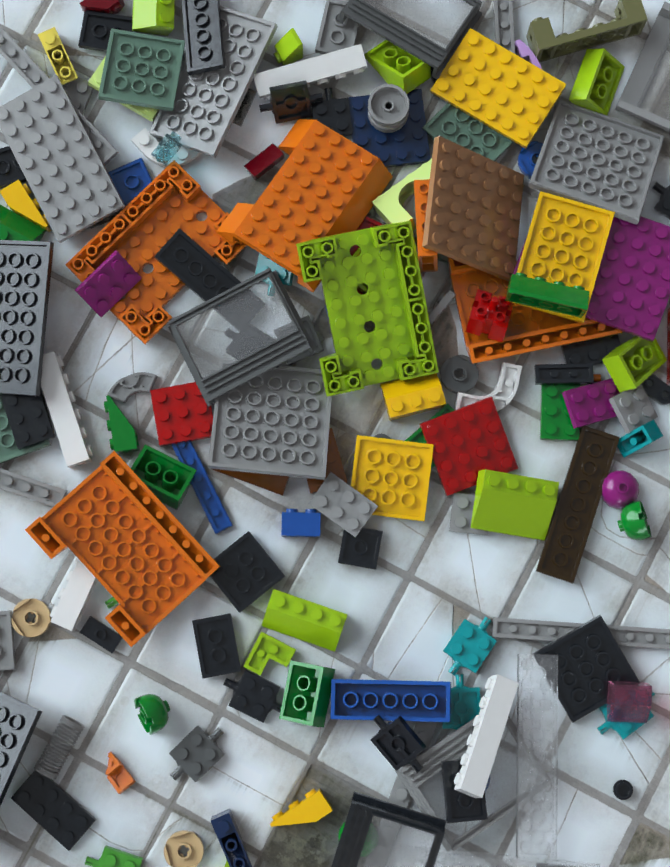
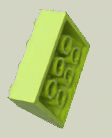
M487 469L478 471L470 528L544 541L557 502L559 482Z

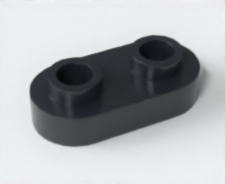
M651 374L641 383L646 394L658 404L667 405L670 403V386L656 375ZM647 380H651L653 385L649 386ZM663 391L668 393L667 398L662 396Z

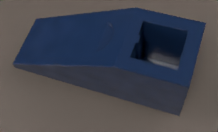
M227 809L212 816L211 824L229 866L252 867L231 810Z

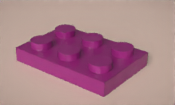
M115 250L75 291L102 318L142 278L120 253Z
M612 378L562 392L574 429L617 417L608 400L620 394Z

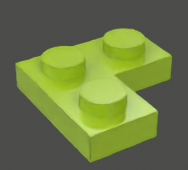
M261 632L243 667L261 676L269 659L287 667L296 649Z

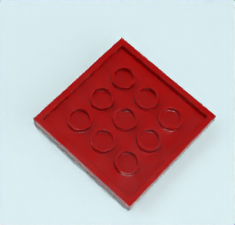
M492 397L482 399L419 424L426 443L434 444L432 460L446 496L477 485L478 471L487 469L508 473L518 469Z

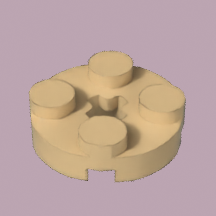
M24 599L14 607L11 618L12 626L22 636L38 637L49 628L52 619L50 617L51 611L43 601ZM29 613L36 615L34 623L32 621L27 622Z
M180 830L172 834L164 847L165 860L171 867H196L201 862L204 854V845L201 838L195 832ZM182 845H185L190 850L187 852V856L179 853Z

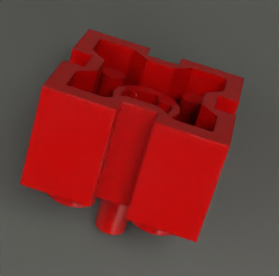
M477 289L465 332L478 336L481 333L488 334L489 339L503 342L514 303L505 301L506 297L500 295L499 298L496 296L491 297L492 293Z

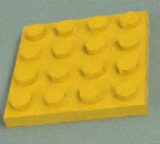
M357 435L351 487L378 505V508L372 515L425 521L434 444Z

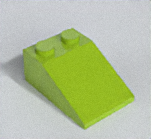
M388 40L383 41L364 54L365 59L388 84L401 87L406 94L431 78L430 65Z
M634 336L612 350L602 361L619 392L637 388L664 364L667 359L656 338L651 342Z

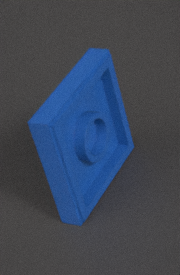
M142 158L108 172L125 206L152 182Z

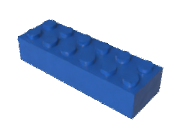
M331 679L330 719L373 720L376 716L380 715L384 721H394L401 715L405 721L451 722V682Z

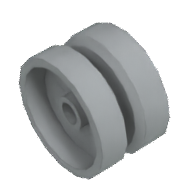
M384 84L377 87L368 99V118L371 125L384 133L395 132L405 125L409 115V98L406 92L401 87L393 84Z

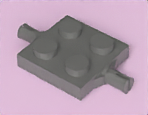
M196 726L169 753L178 765L170 776L176 781L178 777L186 773L194 782H197L225 755L216 742L224 732L218 727L209 735L199 726Z

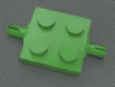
M106 845L99 860L87 856L85 865L91 867H140L143 858Z

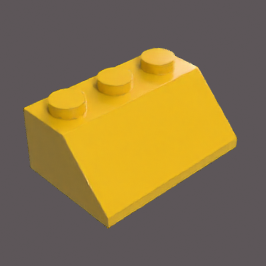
M437 373L380 384L389 421L443 408L446 405Z

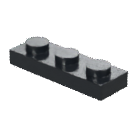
M593 363L538 364L534 366L535 385L592 384L594 382Z

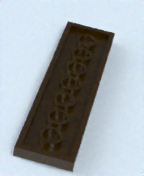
M587 426L581 428L536 572L571 584L574 583L602 495V485L604 479L608 476L620 437Z

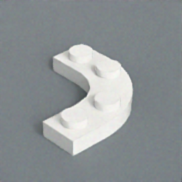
M146 128L131 139L133 144L146 158L160 166H168L174 160L180 166H183L202 154L180 145L172 147L162 145L150 135Z
M502 362L496 388L485 396L458 392L454 410L492 397L498 412L508 405L515 396L522 366Z

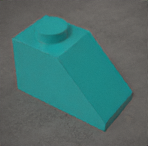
M652 420L619 438L617 447L625 458L663 437V434L655 420Z

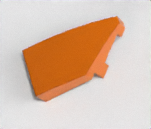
M110 751L108 753L109 760L105 775H107V779L118 794H121L136 781L115 754Z

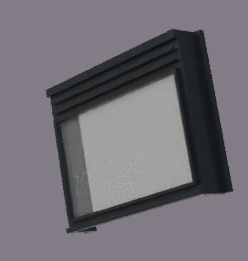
M354 791L331 867H434L445 834L446 820Z

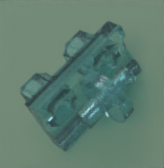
M174 131L170 135L166 134L151 155L156 157L158 162L166 166L181 148L182 144L179 142L182 137Z

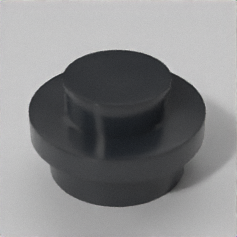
M618 780L613 786V793L618 799L626 800L632 796L633 787L627 780Z

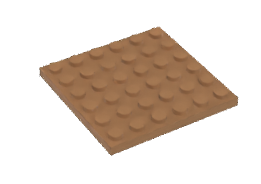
M441 136L435 137L422 247L509 282L516 267L524 175Z

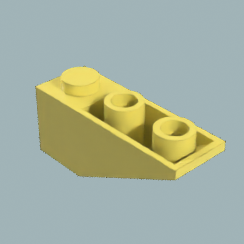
M55 27L38 34L50 63L62 84L64 85L78 79Z

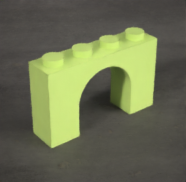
M432 159L422 164L417 170L408 174L403 180L372 201L376 213L386 224L411 221L413 231L416 229L413 218L403 208V204L410 195L414 194V180L430 179Z

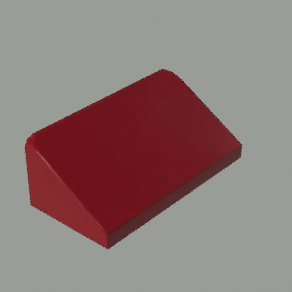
M272 143L244 165V167L256 181L285 157L283 152Z

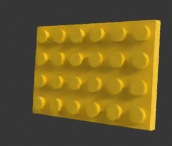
M470 28L430 92L526 149L565 89L566 83Z
M540 191L517 273L526 274L528 278L532 279L541 277L550 283L555 281L563 282L566 284L565 286L572 288L573 286L584 287L586 291H589V306L615 212ZM522 305L528 308H532L535 310H539L542 312H546L549 314H553L581 323H584L587 314L586 311L582 318H579L571 315Z

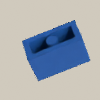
M286 509V512H282L281 536L321 537V513H317V509H306L305 513L298 512V509Z

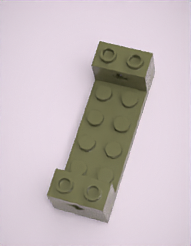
M619 0L614 11L616 19H613L610 23H598L592 28H580L574 33H562L555 38L549 17H538L530 22L526 38L531 51L538 61L543 62L639 35L648 19L641 0Z

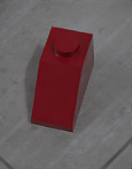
M83 0L79 3L83 12L88 10L109 14H117L125 6L123 0Z

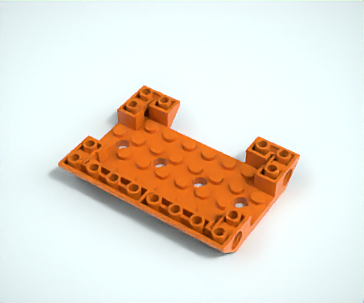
M174 160L65 265L83 282L115 250L119 252L142 279L110 311L138 339L146 344L172 319V316L163 307L186 286L154 258L179 228L213 258L217 257L226 265L247 245L237 238L232 243L217 233V230L229 213H225L202 191L201 186ZM202 212L206 213L207 219L199 221L197 220V215ZM151 264L154 267L153 271L148 274L143 272L144 266Z

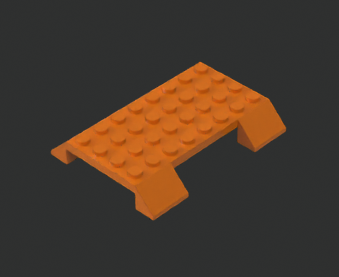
M298 119L278 147L290 155L256 203H237L217 230V233L232 243L237 238L298 276L297 283L314 293L321 283V279L304 283L296 244L321 237L356 231L372 209V201L383 193L393 176L380 158L314 119Z
M448 257L450 278L466 350L472 364L623 333L621 330L585 318L584 323L515 303L513 304L503 342L489 339L488 334L481 333L480 336L467 333L465 331L477 289L492 293L491 297L496 296L499 298L500 295L506 297L509 282Z
M115 451L105 458L93 473L42 518L39 517L25 529L51 559L66 548H69L116 599L119 605L105 619L130 647L141 640L220 567Z

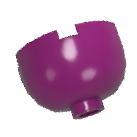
M623 470L613 471L604 479L601 498L609 507L615 509L624 508L626 505L636 501L639 494V484L631 473Z

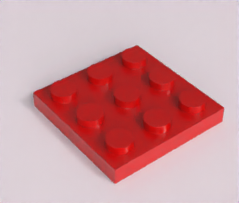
M196 382L150 390L160 447L211 438L213 424L212 407L207 406Z

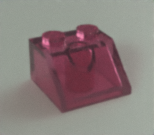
M608 681L607 721L647 723L652 704V686L648 683Z

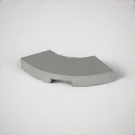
M146 372L128 375L117 381L107 395L122 403H126L136 393H151L150 390H152L158 376Z

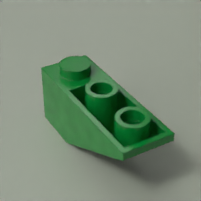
M107 395V401H104V408L106 413L109 412L110 420H107V428L112 433V439H109L111 450H114L117 454L140 451L137 431L114 400Z

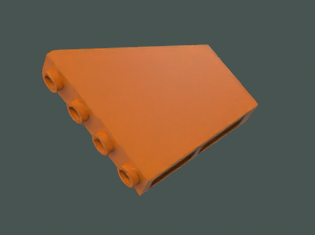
M430 179L414 180L420 272L438 271V253L422 247Z

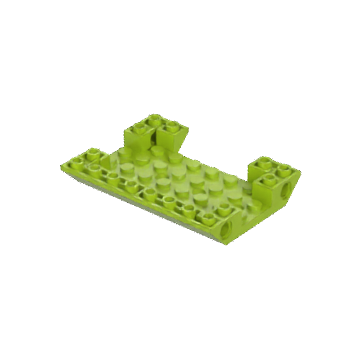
M411 221L385 224L296 244L304 283L320 279L322 283L335 353L319 358L327 397L364 389V386L396 379L403 381L439 373ZM353 245H357L360 248V253L357 256L350 254V248ZM361 283L367 286V291L364 294L357 292V287ZM368 321L374 323V329L371 332H367L364 329V325ZM377 358L380 359L382 363L380 368L373 369L372 361Z

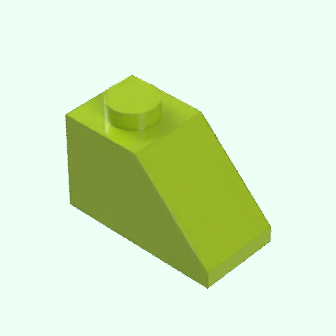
M292 28L274 45L275 53L273 55L277 63H281L283 66L303 58V44L294 28Z

